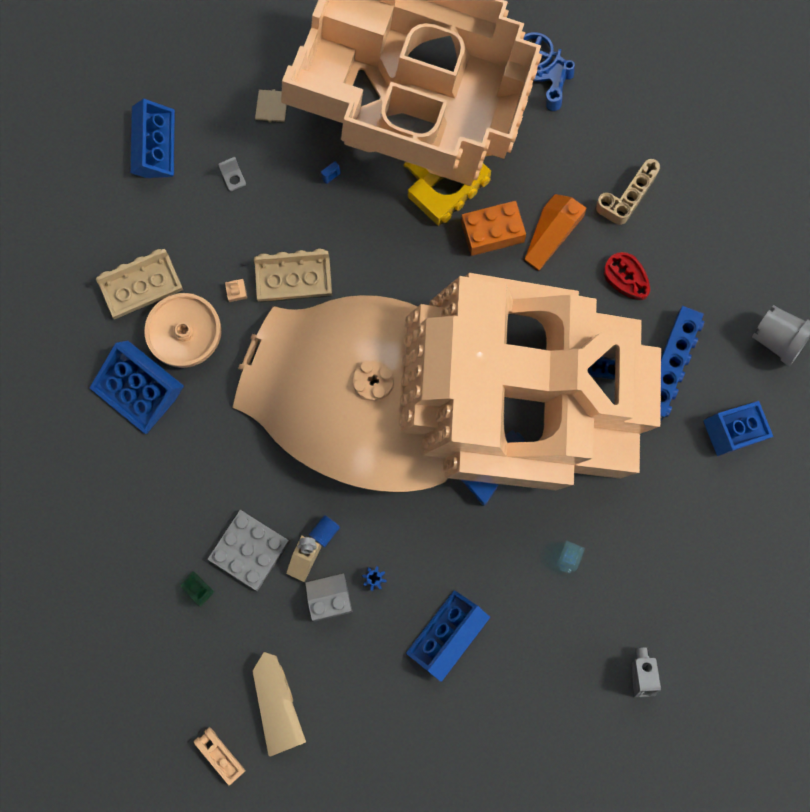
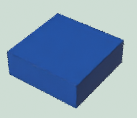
M336 161L321 171L322 179L326 184L340 175V168Z

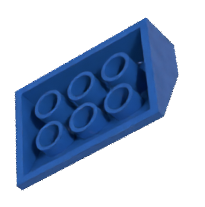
M123 341L115 343L91 384L90 389L143 433L147 434L175 402L184 385L132 343Z

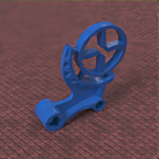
M537 32L527 33L524 35L523 40L537 39L535 44L538 45L543 40L550 48V54L539 51L542 54L541 58L546 60L539 63L534 81H551L553 83L546 92V107L550 111H557L562 106L563 84L566 79L574 77L575 63L571 60L566 61L561 57L562 49L554 52L553 44L546 35ZM553 56H556L555 60L549 66H547L551 62Z

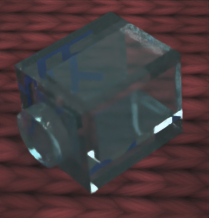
M566 541L556 565L560 566V570L566 573L576 572L585 548Z

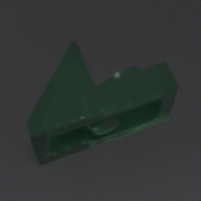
M194 571L180 585L200 607L204 606L216 592Z

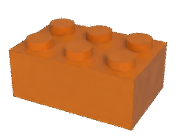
M516 201L462 214L461 223L471 256L525 242L526 232Z

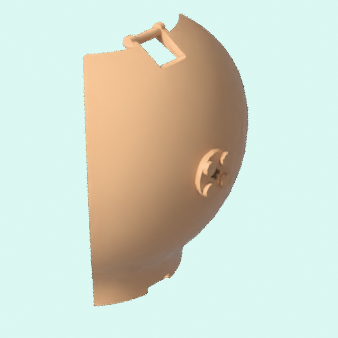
M359 295L330 300L306 309L292 310L275 306L271 309L258 334H252L247 353L242 364L238 367L242 374L237 387L233 408L246 413L258 421L271 437L295 459L311 469L340 482L377 491L409 492L431 488L447 480L443 471V463L446 458L423 455L421 441L424 435L401 432V426H399V417L402 414L400 398L404 386L401 385V379L405 372V367L402 364L403 357L406 354V347H404V338L407 335L405 319L418 306L393 298ZM258 343H260V345H259V347H258V349H257V352H256V354H255V357H254V359H253L252 365H250L251 360H252V358H253V355H254V353H255V350H256V348H257V346H258ZM373 380H377V383H374V385L371 386L370 382Z

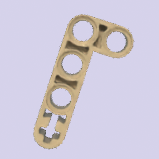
M654 159L646 160L620 199L610 193L601 194L596 204L597 212L615 224H625L655 180L660 169L659 162ZM650 169L651 172L649 175H646V172ZM637 183H642L644 187L638 186ZM627 197H632L635 201H629ZM601 202H607L609 206H603ZM618 211H621V212H623L625 215H624V216H621V215H619L617 212H618Z

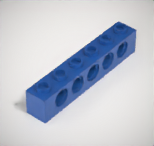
M682 306L678 311L661 355V395L665 401L660 402V421L665 416L668 417L671 412L672 406H669L671 399L675 400L679 390L676 388L677 383H681L685 372L682 370L684 365H688L692 356L689 354L690 349L695 348L698 338L695 336L697 331L700 332L705 322L702 320L703 313ZM682 327L689 328L691 333H685ZM676 344L683 345L684 350L677 349ZM669 361H675L678 367H672ZM664 377L670 379V385L663 382Z

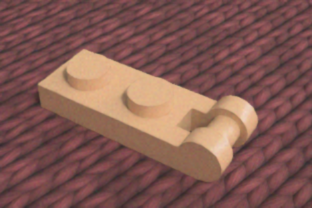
M209 727L204 731L205 734L202 737H197L193 742L230 786L246 770ZM211 740L213 745L208 749L206 743Z

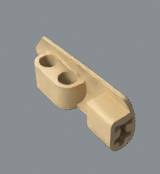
M264 652L253 669V676L268 755L273 756L306 743L292 703L293 697L281 665H279L277 656Z

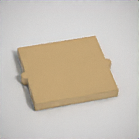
M275 89L272 91L259 90L256 120H265L270 123L272 121L285 122L287 105L281 103L282 91H275Z

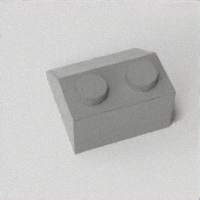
M344 573L306 582L307 599L312 621L315 622L353 612Z

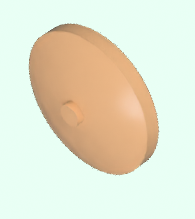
M189 293L174 294L158 302L149 313L145 323V339L149 349L157 359L172 367L186 368L202 363L213 354L221 338V322L213 306L204 298Z

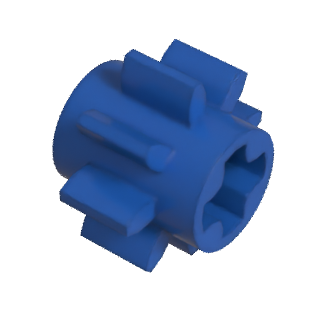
M378 566L373 571L368 567V575H362L367 579L364 586L370 584L371 591L374 590V587H378L381 590V583H387V580L382 579V576L386 574L385 571L379 573ZM377 574L380 580L372 584V580L369 578Z

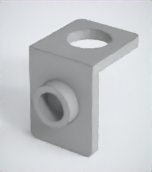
M235 157L218 164L229 191L246 185ZM238 176L240 181L238 184L233 185L230 183V178Z

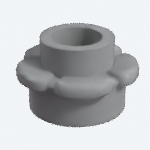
M309 537L301 538L297 548L301 549V552L304 554H311L313 550L317 549L316 540Z

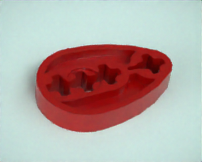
M619 252L607 260L604 267V276L614 289L636 300H644L648 297L650 293L649 279L643 266L635 256L626 252ZM613 261H614V262H617V261L620 262L619 267H620L621 269H623V268L626 269L625 274H624V273H621V274H620V273L618 272V271H619V267H618L617 265H616V266H613V265H612V264H613ZM626 275H632L631 280H625ZM638 288H639V289L644 288V289H645L644 294H643V293L638 294V293H637Z

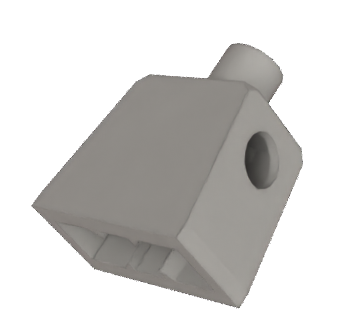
M637 648V659L631 665L634 697H654L661 691L656 658H649L648 648Z

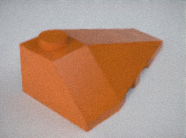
M555 194L543 208L524 260L539 271L582 220L587 208L572 197Z

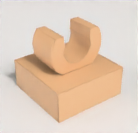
M243 279L225 282L229 302L247 299Z

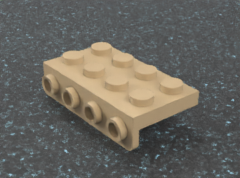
M157 249L148 256L138 257L134 262L119 265L117 269L103 272L96 278L114 320L183 290L165 249Z
M316 249L314 252L300 250L290 254L279 252L277 255L259 254L254 257L258 302L332 296L328 251L324 249Z

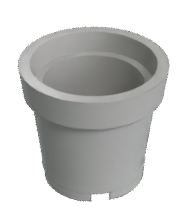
M773 305L757 327L759 329L757 331L758 335L754 333L752 336L753 339L781 357V361L790 367L810 338V320H802Z

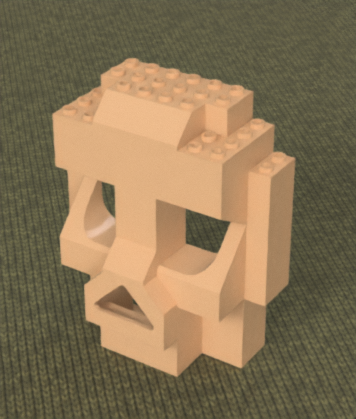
M318 0L312 15V26L304 47H299L293 65H288L283 77L281 103L343 123L341 140L345 141V145L366 152H378L424 167L429 173L471 186L473 179H478L486 156L494 155L504 159L507 152L511 153L523 118L522 115L528 102L527 99L532 89V83L537 73V67L542 57V54L539 53L541 45L523 40L525 32L522 31L524 23L507 18L509 10H506L508 2L504 0ZM451 36L456 50L457 63L454 72L410 58L408 55L423 42ZM359 70L365 71L380 97L379 100L361 106L363 89L353 86ZM404 113L434 123L435 126L429 132L423 134L415 133L395 126L387 119V116Z
M468 273L464 277L459 276L430 300L429 305L420 304L406 316L405 327H407V335L404 338L406 354L402 361L405 372L401 379V385L404 386L400 398L402 414L399 417V426H401V432L424 435L421 441L423 455L446 458L443 463L445 478L559 490L574 485V473L613 478L639 473L640 434L660 427L661 348L641 345V320L596 313L597 299L579 296V291ZM508 314L537 319L546 331V350L506 344ZM601 356L615 358V405L587 371ZM504 397L545 402L544 430L539 441L507 443L504 432Z

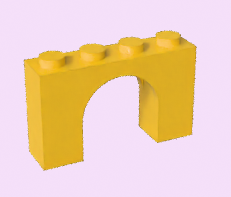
M483 163L478 179H473L471 186L464 184L458 192L450 195L436 192L420 178L408 189V198L439 226L449 221L452 216L451 214L455 210L459 211L468 198L472 199L481 186L485 187L490 182L491 170Z

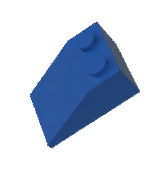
M759 401L715 414L703 420L717 456L774 437Z

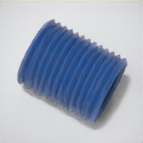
M323 515L324 517L318 521L319 523L312 529L309 536L323 547H326L340 529V526L326 515Z

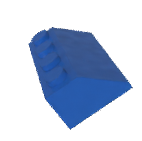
M144 98L132 106L131 174L145 178L174 176L175 109Z
M454 590L406 654L442 682L490 619V616L478 605Z

